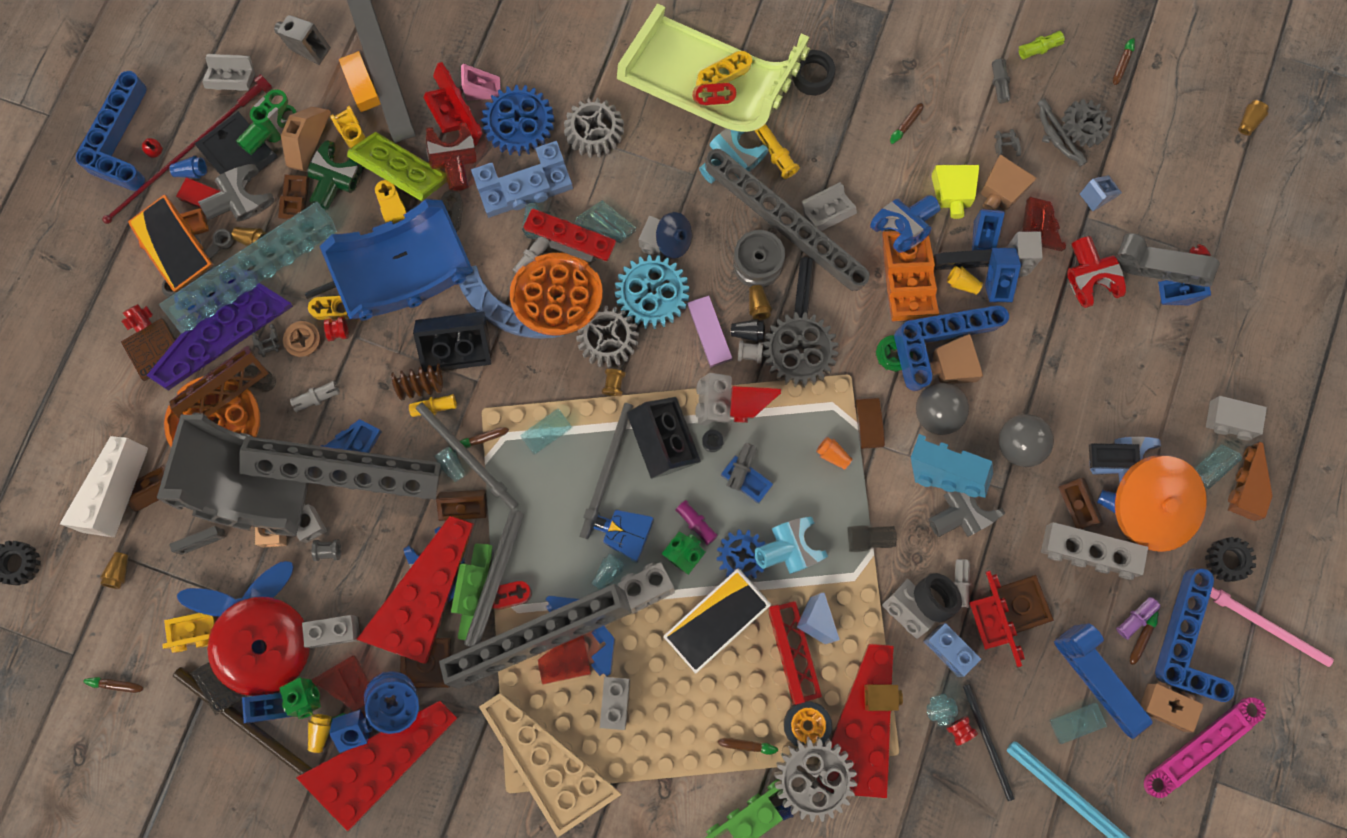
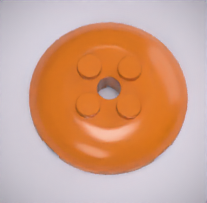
M548 253L535 257V261H532L525 267L522 266L517 271L510 286L511 306L516 317L526 327L535 332L552 336L573 333L586 326L600 309L603 297L600 277L588 265V262L567 253ZM554 296H561L559 298H556V300H554L553 298Z
M203 377L190 381L177 394L179 395ZM234 379L227 380L224 384V390H235L238 387L239 381ZM246 389L207 417L211 421L219 418L218 425L238 434L245 433L255 438L260 427L259 406L249 389ZM209 393L204 398V404L214 405L219 400V394ZM168 405L164 420L166 439L170 447H172L179 418ZM188 408L183 414L192 415V413H199V408Z

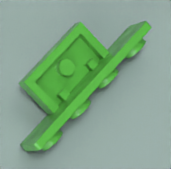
M475 544L471 565H459L451 612L462 614L458 639L460 640L466 639L488 575L493 547L489 544Z
M777 779L767 787L769 791L764 795L760 796L758 793L747 801L749 806L742 811L738 808L727 816L728 821L720 826L717 823L706 831L708 836L705 838H719L728 830L733 838H760L782 822V817L770 801L782 790L776 789L774 783L780 780Z

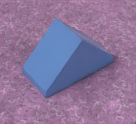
M1107 175L1092 179L1080 195L1090 209L1095 211L1119 196L1122 192L1110 176Z
M823 592L810 597L797 628L823 644H829L840 639L825 593Z

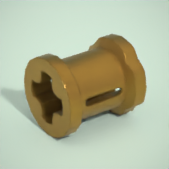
M606 369L605 374L607 377L602 393L608 396L621 397L623 393L621 391L622 379L626 373L618 369Z

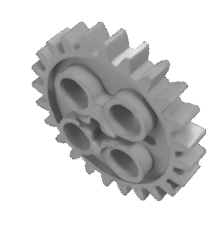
M807 737L806 745L797 740L798 748L794 749L789 745L788 748L791 754L782 753L781 756L785 762L776 763L781 771L774 772L775 778L780 780L774 783L776 789H782L777 795L779 799L785 798L783 801L785 808L792 805L790 809L792 815L799 810V816L802 820L806 814H809L811 822L814 821L816 815H819L821 821L824 822L825 814L827 813L833 819V811L835 809L843 813L840 806L842 803L850 805L846 797L855 796L850 787L857 786V783L850 778L856 776L857 773L855 770L849 769L854 763L852 760H846L848 757L846 751L839 753L841 749L839 744L831 748L832 742L830 739H827L824 745L820 737H817L815 743H812L811 739ZM816 756L819 758L815 766L806 765L809 757ZM797 766H802L815 778L819 776L821 782L834 789V792L830 793L815 780L812 782L809 775L798 770ZM832 771L839 772V776L835 781L827 780L828 774ZM801 777L804 779L803 784L799 787L791 785L794 778ZM822 792L824 793V798L821 801L815 802L812 800L815 793Z

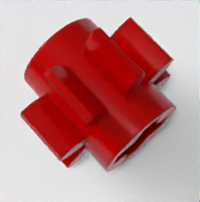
M136 304L123 312L126 318L121 322L127 330L133 328L136 332H139L152 324L149 318L153 314L147 306L141 309L139 304Z

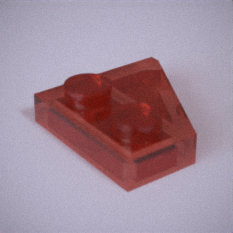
M1029 197L1026 200L1022 232H1041L1042 247L1062 252L1066 249V244L1061 241L1058 233L1060 226L1054 216L1055 211L1052 202Z
M584 635L554 647L538 659L542 685L591 675Z
M355 655L312 679L315 685L329 692L331 696L342 701L344 705L353 711H357L365 706L364 693L370 682Z

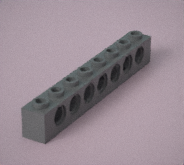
M246 436L240 448L239 474L435 500L441 463Z
M612 584L439 661L444 684L460 689L632 614L625 590Z

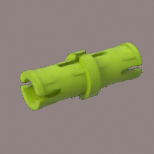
M1061 31L1045 37L1040 36L1033 42L1019 46L1018 52L1021 59L1025 60L1036 54H1045L1048 50L1063 45L1065 38Z

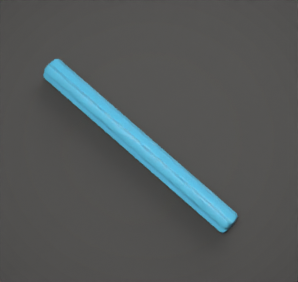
M1013 741L1008 746L1007 752L1104 835L1108 838H1130L1018 742Z

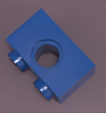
M992 248L985 281L989 302H1013L1021 268L1016 248Z

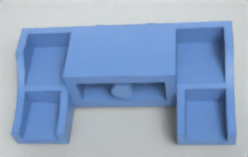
M557 141L535 148L541 164L500 178L497 177L493 163L471 169L488 218L513 209L521 210L528 204L534 202L541 203L546 201L548 197L573 189Z

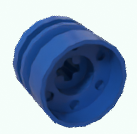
M395 671L383 672L375 676L366 687L364 693L366 718L370 725L379 732L387 734L400 733L409 728L416 720L419 711L416 688L411 679L403 673ZM392 695H395V701L390 700L389 703L386 701V697L390 698Z

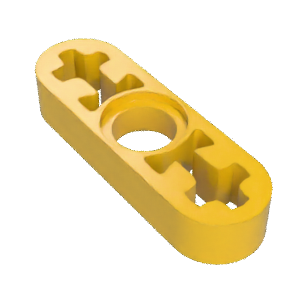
M737 51L708 66L698 73L696 86L710 83H729L744 75L750 70L752 64L751 55L745 51ZM725 68L730 74L723 75L719 72V69Z
M340 296L315 297L308 304L309 313L317 320L337 319L342 316L345 319H349L347 312H337V306L342 302ZM319 304H322L325 308H331L332 313L329 309H321L320 313H318L315 308H319Z

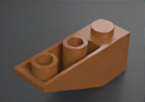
M1258 442L1245 449L1243 453V466L1238 470L1235 477L1237 481L1236 487L1228 497V502L1230 503L1228 511L1253 521L1266 518L1273 497L1264 445L1262 442Z

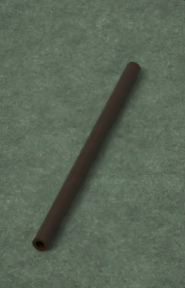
M179 667L174 672L173 677L212 708L213 704L218 702L221 709L216 710L297 774L301 775L313 769L255 723H244L243 714L229 703L222 707L226 704H222L224 700L219 702L222 699L220 696L209 690L207 686L205 689V685L200 683L185 669Z

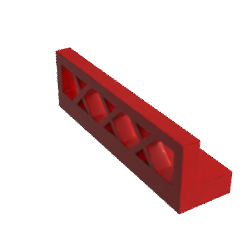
M796 601L768 607L769 618L793 705L821 698L822 694L805 633L800 629L796 630L793 628L794 623L796 622V625H798L800 621ZM792 607L794 619L789 626L783 622L780 610ZM790 630L800 636L801 642L797 649L789 646L787 636ZM801 647H803L804 654L799 652ZM797 654L807 661V667L803 674L795 668L794 659ZM808 670L810 672L811 678L806 676ZM804 678L813 683L815 694L803 697L800 684Z

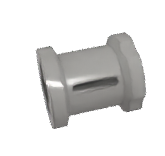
M740 340L738 361L745 359L761 363L763 343L748 344Z

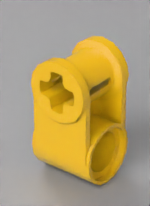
M350 105L347 106V110L337 115H330L335 127L341 133L350 149L366 138Z
M387 180L378 182L375 186V193L385 223L392 221L395 224L405 219L404 214L407 212L394 184ZM389 191V195L385 196V192Z

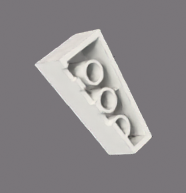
M110 436L60 524L82 533L115 538L148 448L129 438Z

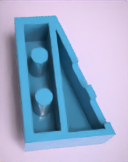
M918 435L911 455L915 483H919L924 487L942 488L947 492L965 493L970 497L979 496L986 498L993 476L992 461L964 450L961 454L947 449L948 444L941 442L938 446L925 441L926 436Z

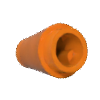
M826 437L816 450L820 454V458L841 467L843 470L853 460L834 438L831 440L829 437Z

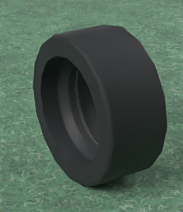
M809 50L805 61L801 60L800 62L801 67L796 77L793 76L792 79L800 92L816 96L830 89L835 77L836 67L833 59L827 53L820 50ZM809 63H817L826 69L827 76L821 82H809L801 75L802 67Z
M939 573L930 574L915 586V602L920 611L930 620L939 623L945 622L960 611L962 606L961 594L957 586L945 575ZM931 588L942 597L945 607L934 599Z

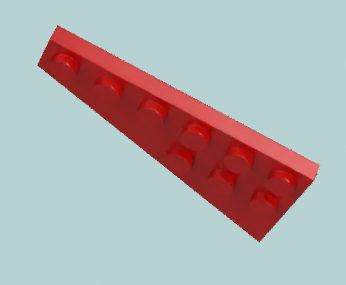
M449 516L356 640L423 664L427 663L474 523Z
M867 645L856 678L831 738V748L839 744L841 747L839 753L846 751L848 753L846 760H852L854 763L849 769H853L857 773L856 776L850 778L857 783V786L850 787L855 796L887 798L891 711L865 710L864 685H892L894 646ZM830 772L827 780L835 781L839 776V772ZM819 776L816 778V781L830 793L834 792V789L821 782Z
M438 701L418 712L416 720L409 728L400 733L387 734L380 732L369 738L367 744L346 750L301 774L296 779L346 831H350L458 718L441 701Z

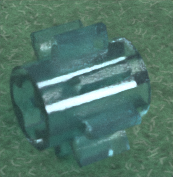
M946 694L930 698L931 703L927 705V714L931 721H938L939 726L955 722L953 717L958 715V707L954 699H947Z

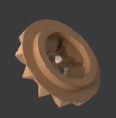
M295 322L284 332L283 345L287 352L298 358L303 356L309 357L312 352L317 351V347L321 343L320 332L309 322ZM300 333L304 337H308L305 340V347L300 342L297 343L300 340Z

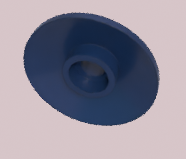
M670 212L664 215L658 223L656 230L657 245L660 251L669 258L683 256L691 244V225L683 214Z

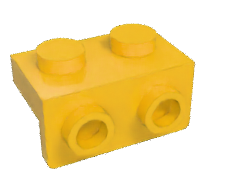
M196 613L164 620L167 643L162 644L163 649H171L172 653L187 651V646L195 644L196 648L207 647L209 635L217 621V616Z

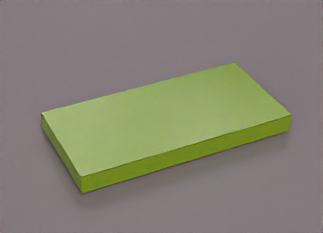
M377 132L356 144L347 153V157L420 201L426 199L448 182V174Z

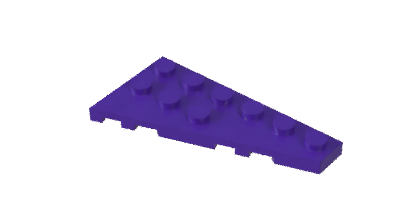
M235 268L146 376L169 391L293 306L289 301Z

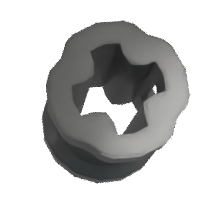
M335 539L333 542L313 541V561L330 558L340 560L341 543L339 539Z

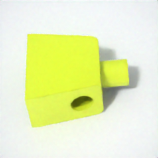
M979 165L935 166L931 176L936 198L940 208H950L951 218H963L964 208H969L973 204L976 197Z

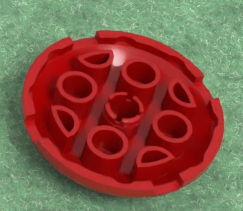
M270 597L248 598L232 605L217 619L209 635L208 659L214 674L226 687L240 694L259 696L280 691V687L294 681L300 675L307 663L310 648L304 647L302 623L305 622L304 619L287 603ZM263 640L267 645L266 650L262 653L254 652L252 649L253 642Z

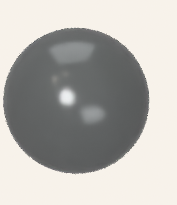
M944 382L935 383L925 388L919 395L916 402V415L920 424L927 431L938 435H947L956 432L965 424L969 415V402L964 392L957 386Z
M1021 414L1012 417L1003 425L999 434L1001 453L1010 463L1019 467H1034L1041 464L1049 457L1054 446V436L1050 426L1042 418L1031 414Z

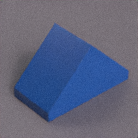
M987 209L979 211L973 224L972 251L997 248L1005 214L1004 211Z
M1167 280L1158 282L1162 305L1189 306L1211 296L1210 286L1203 287Z
M281 693L242 698L244 723L292 716H287L282 707L283 699Z

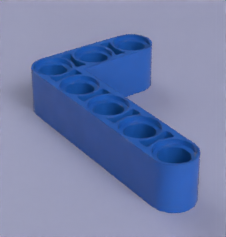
M124 71L118 76L75 157L77 163L91 175L126 189L137 191L145 184L144 176L130 163L112 157L147 90L145 84L133 71Z
M991 306L910 320L902 324L895 331L894 338L906 387L912 391H919L928 386L932 381V371L925 343L995 331L1008 322V311L1002 306ZM992 315L997 317L998 323L992 319ZM970 318L975 320L976 327L971 324ZM948 322L955 326V330L949 327ZM926 325L933 329V334L927 331ZM904 329L911 332L912 338L905 335ZM909 352L916 354L917 361L911 359ZM915 374L921 376L922 384L916 381Z
M1189 569L1183 575L1155 674L1158 680L1163 683L1216 701L1227 702L1234 696V687L1229 681L1189 668L1214 584V577L1210 571L1206 569ZM1198 573L1202 577V582L1199 586L1195 583V576ZM1190 597H1193L1195 600V606L1192 609L1188 607ZM1186 620L1188 629L1183 633L1181 623ZM1179 643L1181 652L1176 656L1173 650L1175 645ZM1172 667L1174 669V676L1168 679L1166 673ZM1196 675L1198 684L1192 687L1190 683L1191 678ZM1220 683L1222 691L1219 695H1216L1215 687Z
M1090 623L1072 626L1054 641L1055 646L1123 732L1131 739L1136 738L1153 724L1151 718L1095 649L1104 642V638L1097 628Z

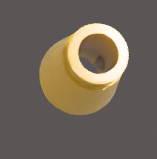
M955 266L947 278V283L950 284V287L975 295L980 292L983 286V282L979 281L963 267Z
M313 714L311 720H308V751L314 753L323 752V747L331 728V716Z

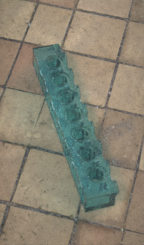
M315 202L161 302L159 306L181 334L185 331H190L197 323L213 316L217 310L226 304L233 303L238 296L246 291H251L259 282L272 277L276 271L292 264L297 257L303 253L310 252L315 245L328 239L337 232L334 222L320 204ZM294 241V243L286 245L288 242ZM275 254L273 257L267 258L268 255ZM255 266L253 270L247 271L250 267ZM236 279L233 283L227 284L230 280ZM216 292L213 296L208 297L210 293ZM196 305L192 310H188L190 306Z

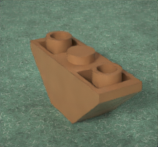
M309 107L289 115L281 134L285 162L288 168L306 172L331 111Z

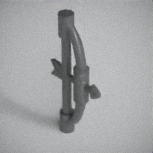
M1046 99L1040 100L1037 103L1040 107V119L1047 136H1043L1042 142L1050 143L1051 140L1053 145L1069 159L1076 161L1080 167L1085 165L1088 161L1082 152L1078 151L1069 137H1066L1068 129H1062ZM1046 114L1058 132L1055 131L1052 125H1049L1048 120L1046 118ZM1060 135L1062 136V138L1064 139L1072 153L1063 145V141L1059 137Z

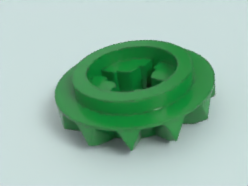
M894 335L883 338L876 349L875 356L877 357L878 364L882 365L885 370L894 372L902 370L899 356H897L898 359L895 357L887 359L890 354L889 349L897 350ZM909 352V355H910V357H911V359H912V358H913V352Z

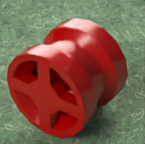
M344 316L338 317L337 320L324 319L325 335L329 342L334 341L336 338L348 339V325Z
M964 716L946 727L948 732L952 733L955 737L954 742L956 746L962 745L978 735L976 729L970 726L968 716Z

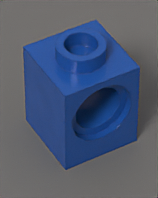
M360 709L333 718L329 734L340 753L367 744L372 727Z

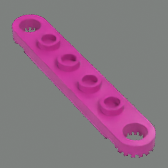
M1247 697L1239 701L1151 771L1144 779L1145 791L1152 797H1167L1168 794L1180 787L1250 731L1253 726L1262 721L1266 714L1264 703L1260 699ZM1250 703H1253L1257 708V714L1254 717L1246 713V706ZM1160 778L1163 781V789L1160 792H1156L1152 788L1153 779Z

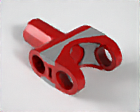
M1091 236L1074 241L1071 246L1079 266L1069 268L1067 276L1073 293L1081 306L1084 308L1093 306L1094 298L1092 293H1094L1093 285L1095 284L1105 286L1109 292H1112L1115 298L1124 297L1126 285L1117 258L1112 255L1100 259Z

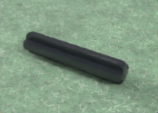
M808 257L800 259L794 313L797 312L799 318L803 317L804 312H807L808 317L814 262L812 258Z

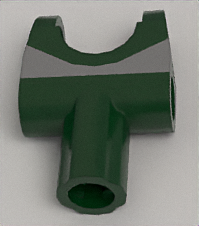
M329 140L322 143L308 168V177L319 181L309 201L323 210H329L338 189L352 193L357 187L364 166L350 158L344 163H335L333 161L335 157L333 156L335 153V143Z

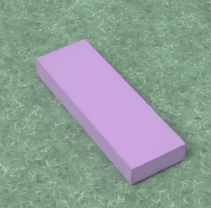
M706 296L688 302L687 306L710 368L731 361L732 356L710 297Z

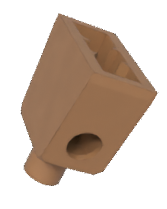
M1000 154L981 191V194L987 198L983 208L996 210L999 206L1004 210H1008L1029 190L1036 177Z
M970 334L938 347L932 353L933 361L929 362L932 375L938 374L940 383L978 382L983 377Z

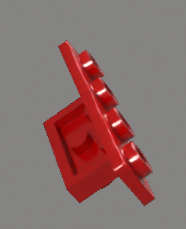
M443 62L437 63L433 77L440 89L425 92L423 98L443 134L463 129L467 138L470 135L472 136L474 146H476L482 135L481 127L476 123L470 107L466 105L462 98L461 91L453 82L449 70L446 69Z
M531 209L523 226L524 230L604 261L609 260L616 245V240L536 209Z
M986 571L985 574L993 596L969 602L984 649L1009 643L1017 668L1021 667V661L1025 660L1021 645H1015L1013 637L1017 636L1014 624L1006 619L1005 613L1009 612L1005 598H999L997 589L1001 588L997 574L992 575L991 571Z

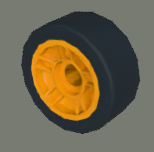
M814 702L793 705L787 711L784 719V732L788 740L797 747V740L806 745L807 737L811 739L812 743H815L817 737H820L824 745L832 731V720L828 711ZM807 720L813 724V727L809 730H805L803 727V723Z

